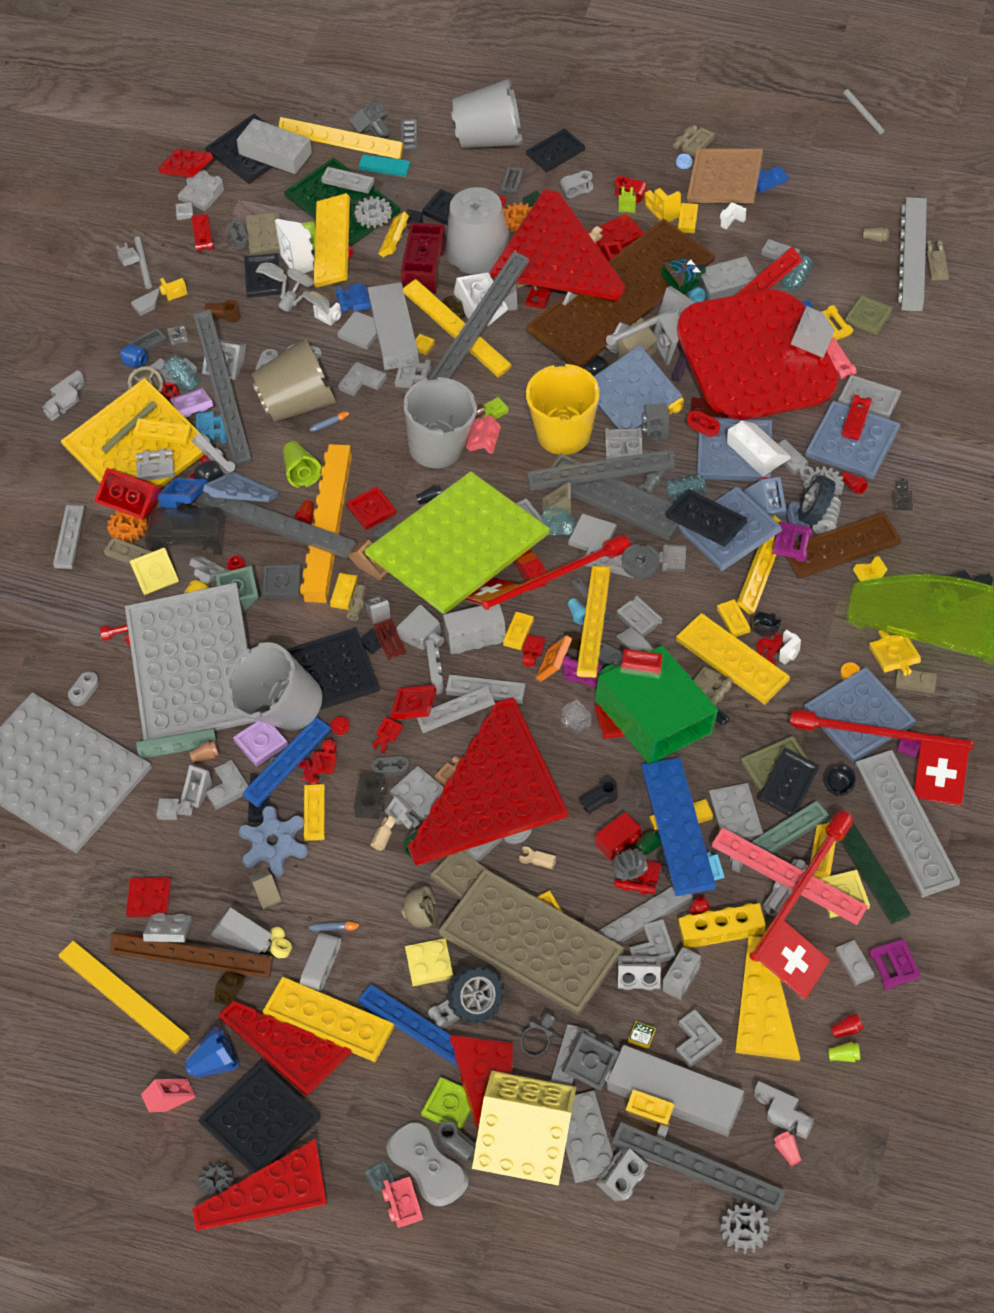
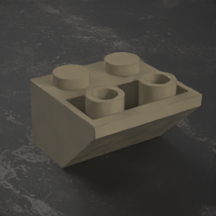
M640 318L636 323L634 322L630 327L635 326L641 322H644V319ZM649 327L618 341V360L639 345L650 357L657 352V338Z

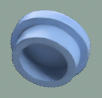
M680 154L676 159V165L681 169H688L692 166L693 161L688 154Z

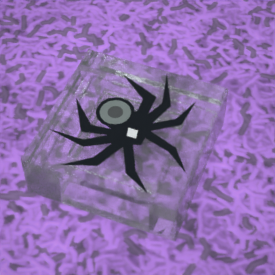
M184 325L167 329L171 345L188 342Z

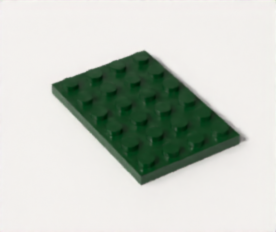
M334 157L284 191L286 198L315 220L317 201L347 193L350 197L348 243L350 247L380 227L376 225V228L371 225L367 228L366 224L361 226V222H357L355 206H359V201L364 202V198L369 200L370 196L376 199L378 196L379 200L385 199V202H389L392 212L391 218L400 212L398 205L374 187L367 194L322 183L321 178L327 167L354 173Z

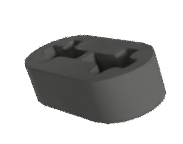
M232 221L228 225L233 244L238 249H244L249 244L246 230L242 222Z
M403 756L381 757L372 762L373 774L379 778L405 776L410 769L408 759ZM399 764H403L401 769H398ZM380 765H383V770H379Z

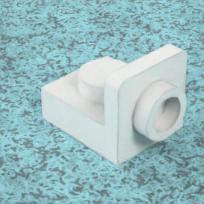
M339 303L329 308L328 314L316 305H313L315 318L330 326L341 317Z

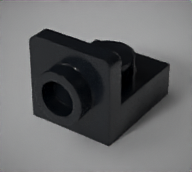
M406 210V213L409 215L407 219L408 229L410 228V223H423L422 212Z

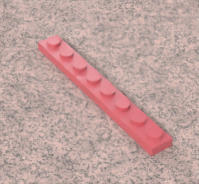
M724 828L721 829L713 841L712 847L791 890L794 889L804 873L801 869ZM813 876L801 893L802 896L855 925H858L868 908L864 903Z

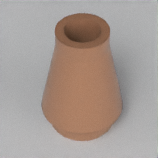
M208 740L195 750L189 752L192 762L195 763L216 759L220 752L216 742Z

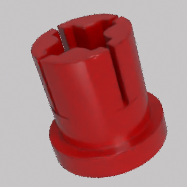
M167 382L162 386V395L169 402L171 398L180 395L178 388L173 383Z

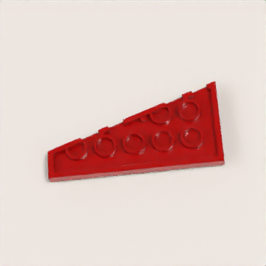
M235 1001L231 1002L218 1015L222 1022L306 1097L352 1054V1050L347 1047L343 1048L328 1039L326 1041L316 1037L311 1032L286 1022L277 1021L272 1016L260 1014L255 1009Z
M316 1139L250 1175L240 1183L229 1187L224 1192L192 1208L196 1231L326 1206L327 1201Z

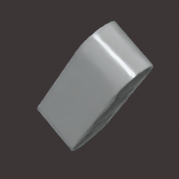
M325 933L318 935L300 979L301 985L319 992L323 990L340 949L341 938Z

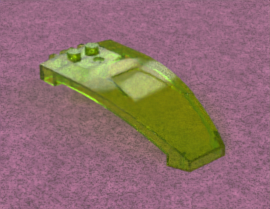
M929 574L890 576L854 583L845 620L863 630L864 627L881 630L979 657L980 661L994 664V586L963 578Z

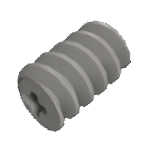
M833 497L826 514L822 516V520L818 521L817 525L812 526L816 534L819 535L836 529L841 501L838 498Z

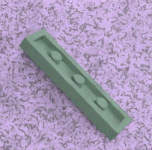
M203 729L198 732L182 733L181 735L164 736L152 740L146 739L136 742L139 757L143 759L195 750L208 740L210 742L215 741L217 744L214 729Z
M816 801L753 840L752 844L774 854L817 827V825L828 820L829 814Z

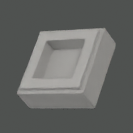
M192 202L176 204L177 220L190 219L191 216H194Z

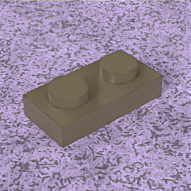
M898 669L895 688L934 694L936 673L911 670V674L905 676L902 670Z

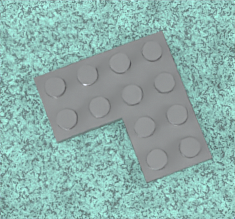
M594 1091L578 1094L574 1097L565 1150L575 1183L601 1177L614 1158Z

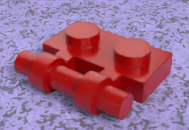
M647 861L648 869L644 871L645 874L638 876V879H632L640 881L642 884L631 882L629 879L626 881L616 879L614 887L621 888L622 891L627 892L629 890L638 891L643 895H647V893L655 894L656 886H651L649 883H658L661 863Z

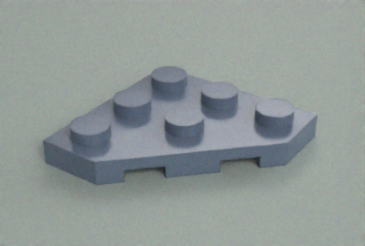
M231 472L204 484L203 489L204 492L214 498L270 502L278 498L279 493L278 490L236 472Z

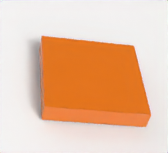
M566 635L547 649L536 675L537 680L542 682L560 669L572 638Z

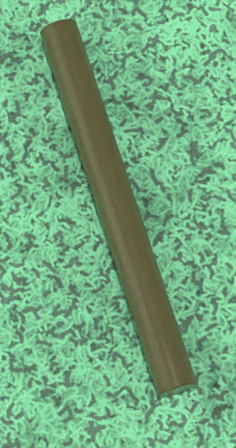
M151 401L111 438L101 450L106 454L136 426L138 418L144 419L157 405Z

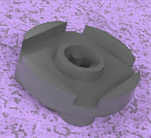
M640 544L631 545L623 553L622 567L634 579L643 580L653 575L659 569V554L650 545H646V547L640 546ZM637 559H644V563H638Z

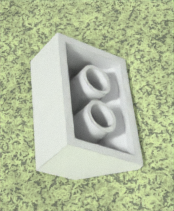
M276 219L275 225L280 255L287 266L299 270L303 274L314 270L313 262L315 260L311 253L313 247L309 241V238H311L309 230L305 229L301 223Z
M488 272L458 277L456 279L454 294L462 301L464 313L468 319L493 283ZM505 301L502 302L487 326L508 310Z
M740 421L728 429L727 444L761 476H765L791 459V456L755 423Z

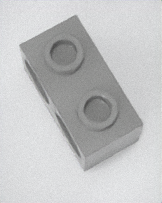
M682 947L663 979V992L682 1000L701 968V956Z
M618 956V988L632 990L633 988L645 990L660 989V956Z
M630 1148L619 1149L596 1185L614 1201L627 1200L632 1195L635 1184L644 1177V1171L648 1165ZM628 1163L631 1164V1171H630V1172H629V1170H628ZM617 1180L619 1182V1189L616 1188Z

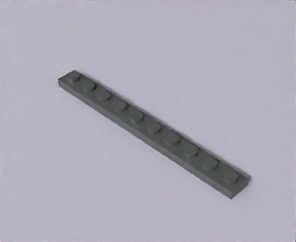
M515 251L512 253L428 381L437 380L438 377L452 379L528 265L529 258Z
M209 309L193 314L235 467L253 462L212 312Z
M204 491L194 500L198 506L346 559L356 545L352 539L242 500L214 498Z

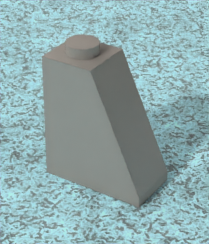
M229 908L211 933V936L255 954H259L261 951L265 953L271 944L269 938L272 935L232 908Z

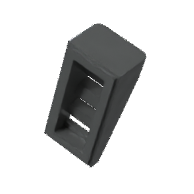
M416 118L401 119L403 151L418 150V122Z

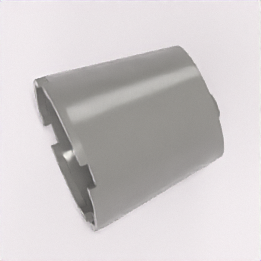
M510 79L453 98V112H451L453 122L456 124L455 135L456 138H459L462 148L522 145V134H518V128H521L514 90H510V86H512Z
M468 188L457 193L451 200L445 255L451 265H455L464 273H490V270L511 240L509 229L498 195L486 188Z
M438 377L437 380H421L407 391L404 398V415L408 447L411 456L419 464L429 468H445L451 466L460 458L477 413L474 395L466 386L449 378Z
M264 642L259 643V646L251 650L248 648L236 659L228 674L226 689L229 694L228 701L231 707L242 716L288 731H296L309 725L320 710L322 691L319 684L286 649L278 644Z

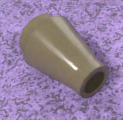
M885 226L865 228L863 238L880 243L888 242L889 228H885Z

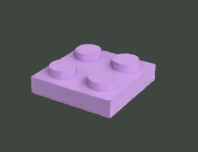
M203 388L170 399L171 404L184 417H189L192 413L198 411L204 412L213 407L212 400Z
M260 721L255 722L233 737L234 742L256 767L268 760L270 756H274L288 746V742L274 726Z

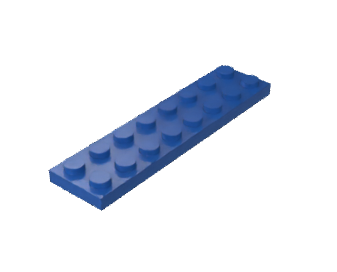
M681 758L641 764L675 897L716 889Z

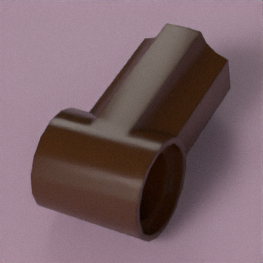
M227 300L224 303H205L204 309H210L213 318H225L226 321L234 323L241 317L235 300Z

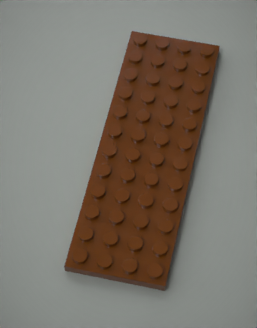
M663 218L608 261L625 285V291L619 301L574 293L577 296L564 306L562 303L565 300V295L530 322L526 330L572 365L582 368L607 347L606 337L614 334L620 322L631 326L662 303L666 288L669 287L661 275L663 263L690 258L695 266L702 263L707 267L715 260V255Z

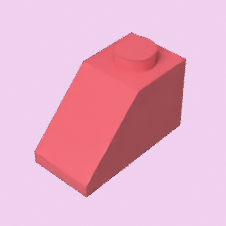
M155 1079L141 1094L149 1112H166L195 1098L188 1079Z

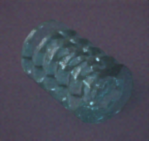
M802 253L798 254L803 261L782 278V284L788 290L802 288L811 272V268L814 266L812 259Z
M175 354L164 364L162 369L169 368L167 375L173 373L172 380L178 379L176 385H183L181 391L187 389V392H189L201 379H195L196 374H190L192 369L190 367L185 369L187 363H181L182 357L176 358L177 354Z
M698 473L694 474V477L688 475L687 479L682 476L680 480L674 478L672 482L670 480L665 482L669 501L673 497L676 502L678 496L681 497L687 489L698 494L701 491L703 495H706L705 481L703 476H700Z

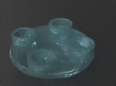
M548 507L541 514L542 521L550 528L551 535H572L576 527V521L569 512L556 507Z

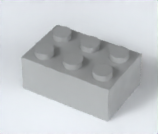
M747 256L705 267L706 273L701 274L699 287L705 291L706 301L733 296L757 275Z
M500 604L490 607L489 610L478 606L443 615L445 637L451 654H460L468 650L480 649L493 644L497 645L502 643L506 636L505 620Z

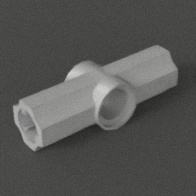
M794 859L791 865L804 872L808 867L800 859ZM776 882L772 893L763 905V909L769 915L776 916L792 890Z

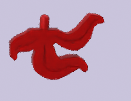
M777 633L774 635L776 637L775 641L770 638H763L757 643V653L761 656L765 649H770L765 653V659L775 666L776 662L773 655L782 649V636Z
M317 752L313 753L312 762L303 760L297 766L304 768V776L301 778V781L306 780L311 785L319 781L314 776L318 775L323 768V761L318 757L319 754Z

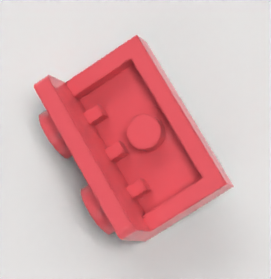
M492 415L474 420L466 445L469 451L485 448L489 454L494 452L501 426Z
M407 1177L389 1183L388 1179L384 1180L386 1188L381 1190L385 1202L390 1201L392 1207L388 1209L391 1222L396 1221L398 1228L423 1220L411 1178Z

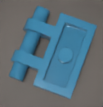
M214 411L196 413V429L201 434L207 436L211 444L215 443V438H220V443L222 444L227 443L221 414L215 417ZM215 425H219L220 429H215Z

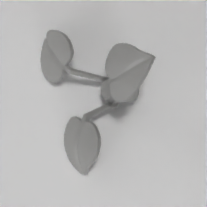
M269 262L259 265L256 272L283 282L282 294L280 296L281 301L279 303V307L282 310L290 312L293 306H296L304 297L328 314L330 303L323 295L315 291L310 293L305 291L300 297L296 298L295 291L299 284L311 287L314 284L312 277L303 274L299 270L288 269V276L297 281L292 291L285 293L287 276L283 274L284 271Z

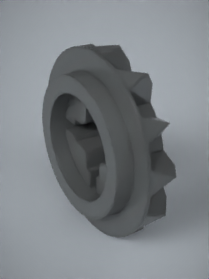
M219 1162L212 1165L208 1164L204 1170H201L200 1178H198L201 1190L211 1197L229 1189L234 1182L232 1170L226 1164L223 1165ZM217 1172L219 1178L223 1179L218 1180L215 1187L211 1178H214Z

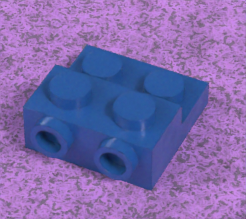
M174 478L158 494V501L161 507L176 509L182 503H192L203 492L204 484L208 483L207 479Z

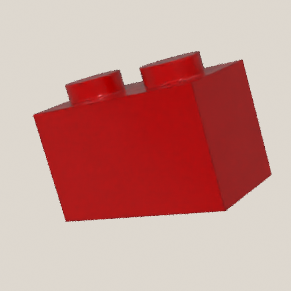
M624 812L595 835V846L612 861L616 858V855L621 854L622 851L625 852L631 845H636V841L641 837V827Z

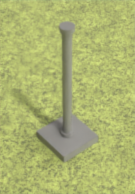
M672 286L666 288L657 316L615 335H608L606 342L610 346L615 345L617 341L656 324L659 316L678 312L680 316L688 306L696 302Z

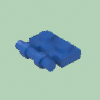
M365 283L350 285L346 291L342 286L336 288V297L343 312L352 307L354 311L371 308Z

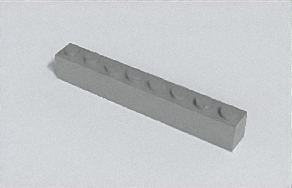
M906 197V203L902 204L901 214L904 216L901 218V227H904V229H901L900 239H904V241H901L900 252H903V254H900V264L903 267H900L899 277H902V280H899V290H902V292H899L898 303H901V310H923L927 198Z

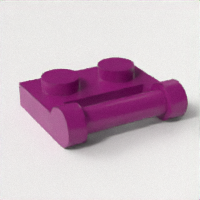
M780 521L779 525L782 531L776 536L773 554L795 558L799 562L806 561V550L809 538L812 536V529L807 526ZM797 534L802 536L799 550L793 549Z
M564 656L562 663L564 679L570 682L583 683L590 687H597V677L577 676L578 661L571 659L569 656ZM598 664L597 676L603 669L602 664Z
M904 939L869 951V955L875 961L884 981L882 984L885 990L920 979L921 974ZM882 955H887L896 974L895 977L891 978L881 957Z

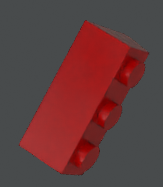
M106 468L94 502L144 520L155 508L158 502V494L162 491V488Z

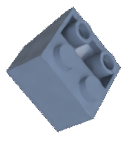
M780 477L762 479L744 490V493L770 517L776 516L780 520L786 519V506Z

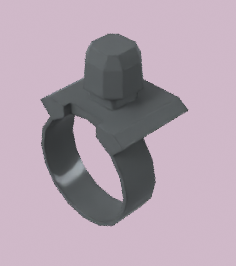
M548 1013L542 1017L541 1025L529 1022L531 1027L526 1029L521 1036V1047L528 1055L538 1057L546 1054L551 1047V1037H558L555 1032L550 1030V1027H553L555 1023V1017ZM533 1028L542 1029L548 1037L547 1048L539 1055L530 1054L524 1046L525 1035Z

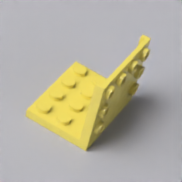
M491 1071L483 1100L472 1169L559 1185L576 1087Z

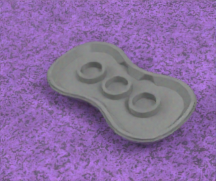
M410 1122L401 1126L389 1137L386 1145L389 1158L396 1165L412 1174L418 1184L422 1197L428 1203L435 1206H445L454 1202L465 1192L469 1184L466 1169L459 1162L449 1158L442 1152L433 1131L427 1125L421 1122Z

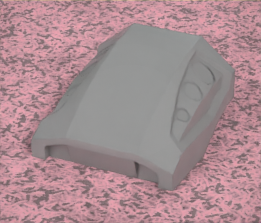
M638 427V429H605L606 459L643 454L641 427Z

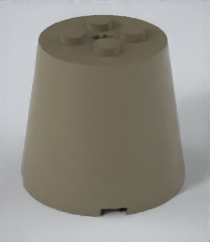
M306 338L251 373L255 381L253 387L266 414H271L274 422L336 404L330 387L324 379L323 372Z

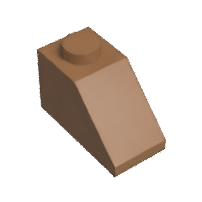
M370 540L357 542L349 557L359 569L380 580L388 571L365 555V549L372 545V542Z

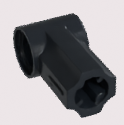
M606 778L600 782L599 787L579 799L586 813L591 814L606 803H613L617 800L618 789L616 781ZM607 789L613 790L612 792H605Z

